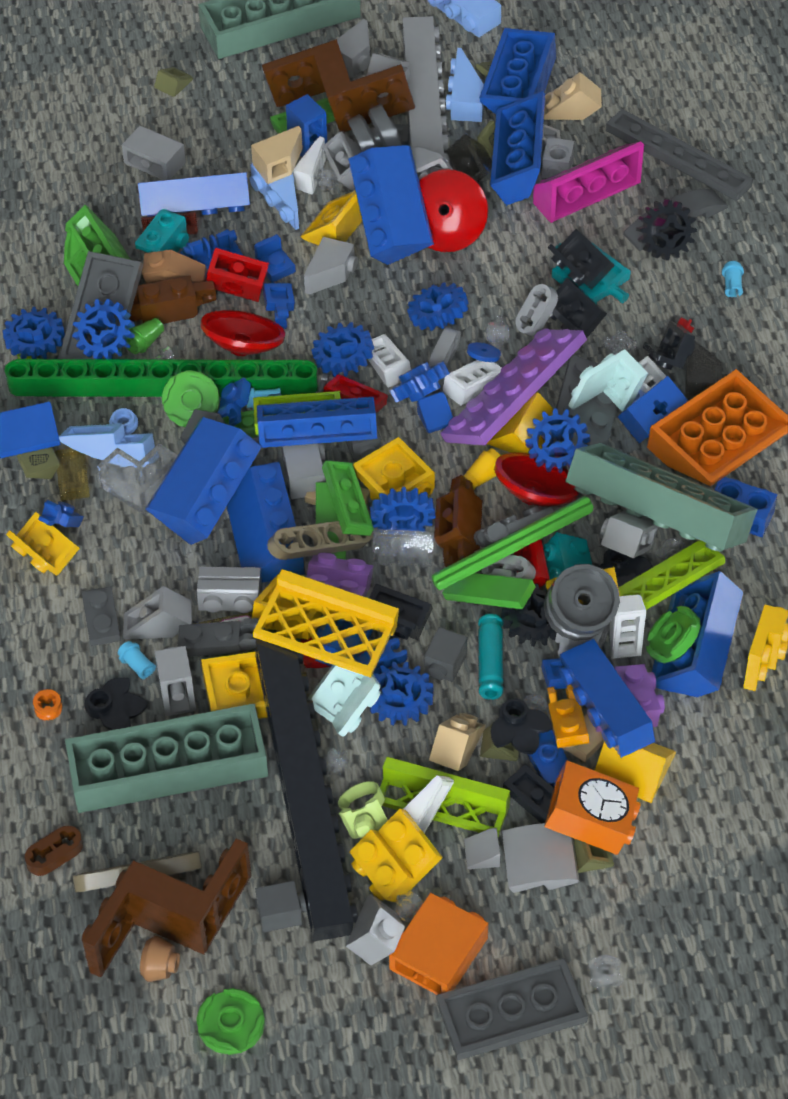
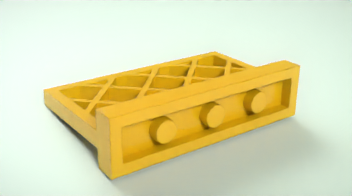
M282 569L277 577V585L253 630V637L371 678L390 636H393L397 628L399 608ZM281 598L293 602L295 607L280 611L277 602ZM314 609L322 612L324 617L309 621L305 611ZM299 614L304 623L289 628L284 618ZM343 619L351 622L353 627L339 631L334 621ZM278 620L283 628L282 631L276 633L264 630L266 624ZM329 624L333 633L318 638L314 628ZM372 629L383 634L380 638L368 641L364 631ZM308 630L313 639L301 643L296 641L293 635ZM358 634L362 644L348 648L343 638ZM338 641L342 649L341 651L330 653L325 651L323 645ZM367 650L371 658L369 664L365 665L355 661L352 655Z

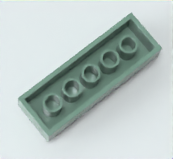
M210 0L198 4L200 28L218 59L361 17L360 0Z
M603 443L576 448L566 478V482L574 485V489L577 492L587 495L595 494L601 497L600 501L611 506H617L618 504L627 508L626 512L630 515L648 517L658 527L676 529L681 537L690 540L699 539L706 542L705 546L719 552L747 542L758 510Z
M255 703L65 739L78 813L268 777L266 752Z

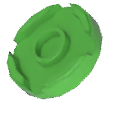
M188 370L169 379L163 390L162 404L170 420L181 427H186L194 409L217 413L220 396L218 388L211 378L202 372Z
M679 606L676 607L678 611L674 613L671 611L664 613L649 631L647 640L650 644L646 646V651L657 662L665 664L676 660L696 640L701 627L700 618L689 607Z
M234 988L224 989L221 993L216 995L214 993L207 997L199 1007L196 1018L199 1036L204 1044L217 1053L228 1055L242 1053L253 1047L262 1036L265 1026L263 1009L256 997L245 990Z

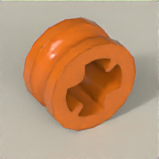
M45 689L34 696V711L39 719L53 720L61 714V698L56 691ZM53 702V707H42V703L49 704Z

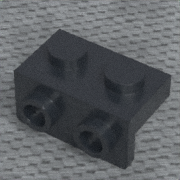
M577 229L558 248H555L552 244L547 247L554 254L551 259L562 270L566 266L571 270L568 276L578 286L584 283L591 290L615 266Z
M566 278L556 290L558 301L550 318L555 321L559 319L563 323L561 326L562 330H583L586 338H588L607 313L575 282ZM542 296L540 299L545 302L547 298Z
M669 321L660 346L644 342L643 348L649 353V357L656 361L657 365L672 370L673 366L683 369L687 357H690L694 351L695 336L681 324Z
M375 584L369 599L399 608L397 628L394 632L395 636L405 640L409 637L415 640L419 639L433 609L432 604L379 584Z

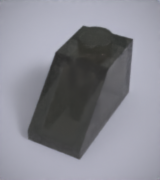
M466 133L446 150L456 170L471 176L477 182L483 179L492 168V160L485 147Z
M696 341L692 355L686 359L685 397L688 400H691L727 376V374H722V362Z

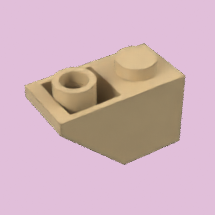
M579 72L574 77L567 79L557 89L545 95L544 120H584L602 107L601 88Z
M299 126L251 145L253 166L267 184L292 175L303 149L301 128Z
M460 713L439 724L429 761L457 771L467 766L486 725L477 722V717L467 713Z

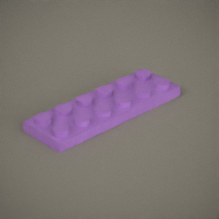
M546 328L538 331L534 339L527 346L520 349L517 353L518 355L509 364L502 367L501 372L483 387L484 390L476 398L470 400L466 404V408L458 416L449 421V425L440 433L444 441L447 443L486 445L587 341L583 330H550Z

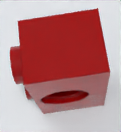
M215 248L206 281H213L215 290L259 302L269 263Z

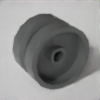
M381 103L370 108L368 111L373 124L372 127L369 128L365 118L360 114L347 120L362 152L375 147L402 146L400 142L402 139L393 120L388 117Z
M590 564L574 565L564 570L547 590L544 600L545 617L551 628L562 637L574 641L588 640L600 634L616 616L620 604L619 589L613 578L602 568Z

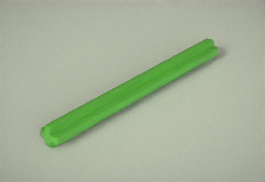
M584 496L432 575V582L438 590H443L592 513L593 504L587 496Z

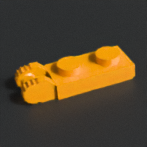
M571 684L566 686L567 688L565 689L567 699L559 701L554 687L547 688L548 708L557 748L589 743L582 708L573 694L574 688Z

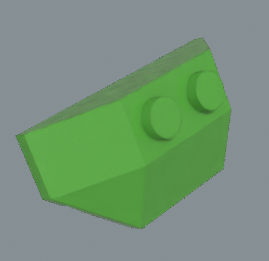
M84 205L66 222L65 231L67 236L64 249V265L77 286H79L88 251L130 259L116 235L88 206Z

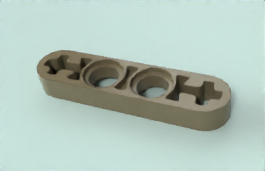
M339 521L279 529L268 540L267 546L269 552L275 558L287 560L315 556L319 553H336L361 549L372 539L373 532L370 536L351 535L349 537L348 535L350 534L342 533ZM327 532L335 533L339 538V543L332 542ZM302 535L310 536L314 541V547L305 544ZM293 540V543L286 548L284 544H289Z
M199 851L138 862L166 875L202 868ZM131 864L73 875L75 892L115 886L120 873L123 870L127 871Z

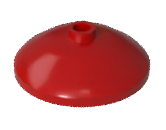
M451 169L438 170L423 177L419 183L434 245L428 248L440 252H455L473 244L482 234L488 220V201L481 186L471 176ZM447 205L449 207L447 215L440 213L441 206Z
M222 310L207 313L201 319V329L205 335L218 346L231 351L236 356L254 355L273 350L280 346L285 339V330L279 324L252 313Z
M507 453L501 455L496 460L494 471L500 483L511 494L528 505L543 507L562 506L575 501L579 496L580 492L574 489L575 486L566 482L569 471L564 467L562 473L558 472L557 467H553L551 472H547L545 463L540 467L536 466V458L531 459L529 454Z

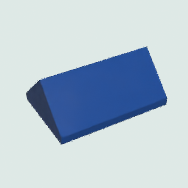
M51 402L0 412V459L61 445Z

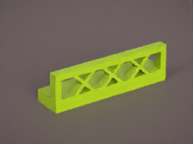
M698 540L620 586V596L640 595L647 610L725 564V556L719 551L707 548L705 546L706 542Z
M386 757L383 765V780L380 785L385 798L382 806L395 810L404 809L409 804L407 802H411L437 775L450 777L454 780V783L433 820L477 833L497 828L499 837L510 806V790ZM389 785L402 788L406 796L397 800L385 797ZM457 803L463 805L468 813L458 817L452 816L448 813L446 807ZM485 812L498 815L494 827L481 824L477 816Z

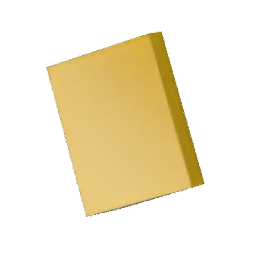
M356 190L328 202L300 237L318 246L323 237L346 242L362 222Z
M539 392L535 393L487 444L510 453L529 454L528 451L532 448H527L525 440L530 439L527 435V428L535 429L532 420L535 418L542 421V412L544 411L548 416H552L553 408ZM540 435L538 445L542 449V444L545 440Z
M604 741L595 771L638 787L637 798L652 803L676 751L652 743L621 758L615 748L609 749Z

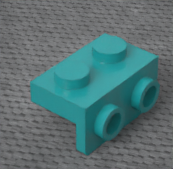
M161 209L136 240L135 248L147 253L164 250L178 252L182 247L186 246L189 240L186 217Z
M556 532L543 546L550 580L558 577L564 570L574 565H592L586 539Z

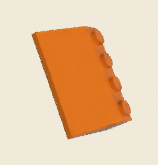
M735 369L650 427L647 448L667 467L711 487L788 433V415Z

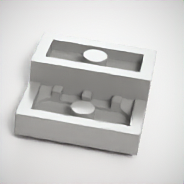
M545 823L503 830L502 836L509 889L515 893L544 885L548 890H553L579 883L574 839L544 827Z

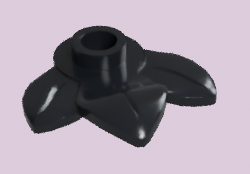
M608 549L605 552L603 563L598 566L602 569L615 567L618 588L653 568L651 562L645 557L637 556L632 558L612 549Z
M123 677L111 679L105 683L102 689L99 688L91 691L85 699L84 706L86 713L90 717L100 719L105 728L116 730L131 727L130 719L142 714L147 708L148 702L144 698L128 692L130 689V679ZM97 704H105L104 706L96 707Z
M512 698L501 705L499 718L491 725V740L497 748L511 743L520 753L534 754L539 746V733L552 730L553 725L544 712L529 709L523 700Z

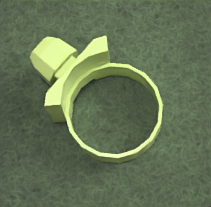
M374 781L356 784L339 797L338 805L341 810L339 815L352 839L363 838L371 829L378 831L388 821L381 807L385 800L378 783ZM375 794L365 802L364 807L356 810L348 808L354 800L365 795Z

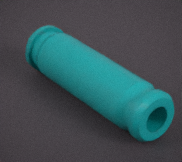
M490 613L481 616L478 620L480 627L478 630V682L480 685L478 692L484 699L494 700L501 697L504 693L502 686L503 620L500 616Z

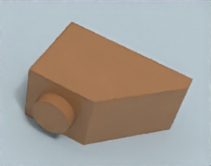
M173 250L144 253L142 275L146 284L188 275L191 276L192 282H206L207 267L205 264Z

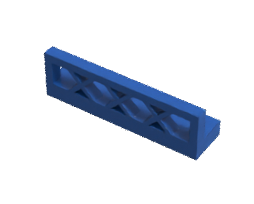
M374 397L257 405L259 444L262 446L261 448L377 439Z

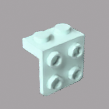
M625 349L616 355L611 353L596 367L589 366L580 374L579 378L581 380L578 386L571 392L572 398L568 406L574 410L604 392L623 412L632 405L648 373Z
M332 665L307 700H312L314 710L332 722L336 732L344 737L347 732L352 733L358 727L362 719L360 715L367 706L372 707L378 700L381 693L379 691L381 685L374 674L370 678Z

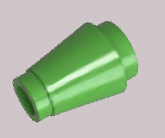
M153 318L130 328L129 331L135 336L134 338H127L126 342L130 345V348H127V350L133 354L146 352L160 334L163 333L164 326L162 322L157 318Z

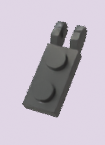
M539 505L522 512L524 518L518 520L516 515H513L477 530L474 534V542L481 547L489 546L553 513L554 510L552 506L540 510Z
M245 618L241 622L229 621L179 625L178 647L186 646L188 656L241 653V651L255 649L257 639L253 637V630L259 619Z

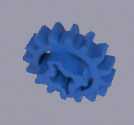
M445 282L440 287L433 284L428 290L422 289L421 295H413L414 301L408 302L409 308L407 309L414 327L419 325L420 330H423L428 326L430 331H433L436 326L444 329L448 323L455 324V318H463L462 312L468 311L467 305L469 302L461 286L456 287V284L453 283L447 287Z
M95 299L94 307L85 304L87 311L85 313L77 312L78 317L81 318L80 322H73L72 324L78 329L77 332L72 334L73 338L80 340L76 344L77 348L84 350L83 354L87 357L93 356L97 360L102 359L103 355L107 360L112 359L113 353L121 357L122 351L120 349L122 347L130 348L129 343L126 342L127 338H134L135 336L129 331L130 328L135 326L133 321L127 320L131 314L127 310H123L124 307L119 302L114 304L110 299H106L104 305L99 299ZM114 315L118 317L120 326H117L115 324L116 319L114 318ZM87 334L92 336L91 342H93V346L88 341Z
M32 307L31 312L21 309L22 315L12 314V321L5 322L6 329L3 330L6 349H11L13 356L20 353L21 359H26L27 356H31V359H37L39 355L47 359L48 352L56 354V346H62L63 344L62 339L65 337L62 319H57L56 312L48 315L47 308H43L40 312H37L36 307Z
M350 322L347 327H343L342 323H338L336 329L328 326V333L320 332L318 334L320 340L313 341L314 348L311 351L317 368H322L323 373L331 371L333 377L338 375L339 372H343L344 376H348V371L350 370L357 373L359 372V365L366 367L368 365L366 359L373 358L372 350H374V345L369 331H364L362 325L354 328L353 322Z
M444 361L431 367L428 362H425L400 375L401 383L393 387L389 392L395 403L408 397L411 402L417 401L439 389L441 386L438 381L446 377L450 372Z
M554 408L552 416H548L544 411L542 412V421L535 418L532 420L535 429L527 428V435L530 439L525 440L527 448H532L528 453L531 459L536 458V466L540 467L545 463L547 472H551L553 467H557L558 472L562 473L563 466L567 465L570 469L576 448L588 446L585 443L590 442V435L585 433L588 430L586 423L579 424L580 416L578 414L570 418L568 409L564 411L563 415H559L557 408ZM574 433H576L578 436L576 446H574L573 442L571 441V439L574 437ZM540 435L545 440L542 444V449L538 445Z
M402 487L399 492L392 488L388 495L380 493V500L373 499L372 501L373 506L370 507V518L373 528L378 527V533L380 534L387 531L388 537L399 534L401 538L407 533L414 537L416 531L424 533L426 531L425 526H432V519L436 518L433 498H428L427 492L418 494V488L407 491L406 487Z
M392 662L391 669H387V667L382 665L380 666V674L373 672L381 685L379 691L381 690L382 693L375 704L370 707L371 714L378 712L379 721L382 722L386 718H390V724L394 726L397 720H401L402 724L406 726L409 718L418 722L419 713L428 714V705H433V683H429L428 673L421 675L420 666H416L412 670L409 669V662H405L403 667H398L396 662Z

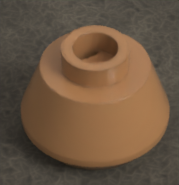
M159 936L148 939L141 955V976L147 982L168 979L171 973H176L179 968L180 953H176L175 946Z

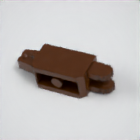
M188 275L138 285L129 320H142L144 323L157 318L162 324L194 318L198 315V306L216 300L213 281L192 282L191 276Z
M462 475L452 479L450 493L436 499L434 538L438 546L443 549V563L445 567L475 553L476 550L481 548V546L476 545L473 538L475 532L481 529L483 500L475 495L473 483Z

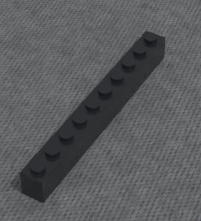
M256 639L255 658L302 892L305 898L312 942L349 936L352 933L353 924L358 919L356 904L349 902L348 893L352 892L349 873H343L341 863L345 862V851L343 843H337L335 833H339L337 814H331L329 804H333L332 789L330 784L325 785L323 776L327 775L326 761L324 756L319 757L317 747H321L320 733L318 728H313L311 719H315L314 705L312 700H307L305 693L309 691L308 676L306 672L301 673L299 665L303 664V654Z

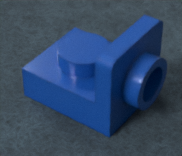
M277 234L254 245L255 259L269 263L267 277L272 283L296 272L295 264L282 250L281 238Z

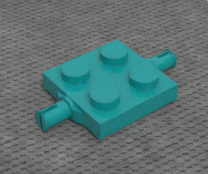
M592 243L615 266L592 290L584 283L579 287L596 303L604 297L612 295L623 304L624 301L628 300L629 294L619 286L630 279L631 271ZM556 266L552 269V278L562 284L566 278L571 279L568 276L571 270L567 266L563 270Z

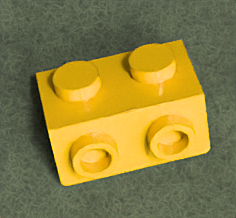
M35 512L18 534L9 530L6 535L14 541L11 544L14 550L24 557L28 553L33 558L30 563L43 574L49 570L57 576L80 548L55 526H49L39 521L38 519L41 515Z

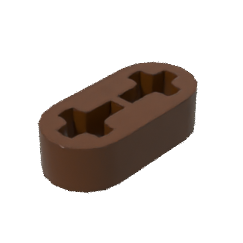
M63 826L31 845L25 853L28 871L33 875L44 876L77 856L83 848L80 831L73 826ZM64 838H67L69 841L73 840V844L70 846L66 843L62 844V840ZM39 855L41 858L45 857L46 861L41 864L39 861H35L34 858Z

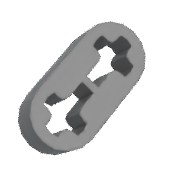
M538 284L533 287L515 320L516 328L521 333L535 336L538 331L543 329L557 304V291L545 284ZM542 294L547 297L545 302L540 299ZM528 319H531V321H533L532 326H529L526 323Z
M448 327L443 330L431 354L430 367L444 361L448 368L459 346L461 337L459 330Z
M509 555L481 569L482 573L487 575L531 580L535 578L536 574L535 567L526 558L516 555Z

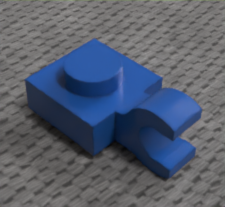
M264 283L263 296L266 311H274L275 322L283 329H287L286 318H289L288 311H294L295 304L292 284Z
M244 377L234 383H229L221 392L218 413L222 418L228 416L229 425L231 426L241 422V408L248 405L251 383Z
M47 500L44 503L45 507L42 515L38 519L49 526L60 524L64 527H79L84 516L74 512L75 507L68 503L59 501L56 504Z
M392 638L387 642L374 673L380 674V666L382 665L388 669V667L392 666V662L401 664L408 659L406 649L401 652L393 651L400 648V640L398 638ZM367 651L355 659V661L368 665L371 660Z

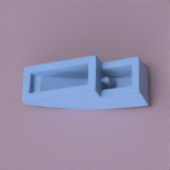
M123 424L69 426L59 436L60 442L70 448L107 462L125 465H148L156 456L153 433L125 435Z

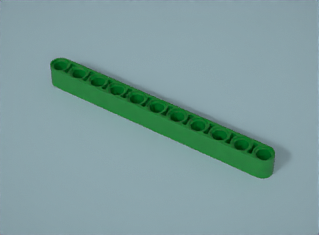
M16 359L10 361L5 366L8 390L14 396L162 397L164 387L169 379L188 370L202 372L211 378L218 388L220 397L222 389L226 385L234 383L243 377L251 383V388H255V390L280 388L281 395L316 393L318 389L317 368L309 360Z

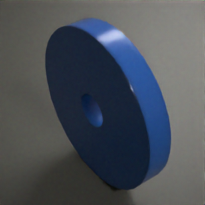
M471 343L467 348L469 356L483 362H496L501 356L499 349L486 343Z

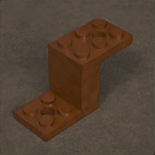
M337 39L262 65L277 107L285 106L306 94L312 97L326 92L339 132L350 131L351 128L347 120L358 114L365 118L367 124H371L368 111L380 103L388 117L415 109L402 64L351 81ZM293 76H300L297 80H289ZM381 93H389L385 97H378Z
M236 838L230 849L226 848L222 852L218 869L214 875L210 874L207 877L202 890L133 860L127 871L123 870L120 873L112 895L106 897L101 903L99 915L93 924L90 923L83 932L82 942L89 972L98 977L103 976L134 924L205 955L252 876L248 843Z

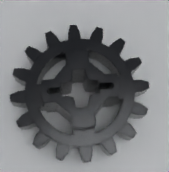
M664 199L662 204L659 201H655V209L646 207L645 211L648 215L646 217L639 216L643 226L637 227L636 231L642 232L643 236L638 238V242L646 243L643 250L646 252L652 251V257L659 258L661 256L662 259L669 260L671 254L674 258H680L679 250L688 252L687 242H695L690 235L697 232L696 228L691 227V224L696 219L695 217L687 216L691 210L687 207L682 208L681 202L675 201L672 203V200ZM677 216L680 218L682 224H679V222L677 221ZM669 226L675 228L674 230H669L665 233L659 231L664 230V228H668ZM652 235L656 237L659 246L653 241Z
M535 584L536 588L523 609L502 607L501 613L503 628L509 629V637L512 638L518 635L520 644L524 643L525 640H530L531 647L535 646L536 641H541L546 646L548 638L550 637L552 640H555L557 634L545 617L544 600L547 588L544 591L539 590L538 584Z

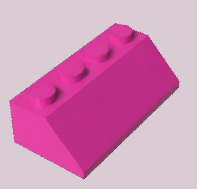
M640 141L622 145L536 183L533 189V204L552 223L641 183L644 144Z

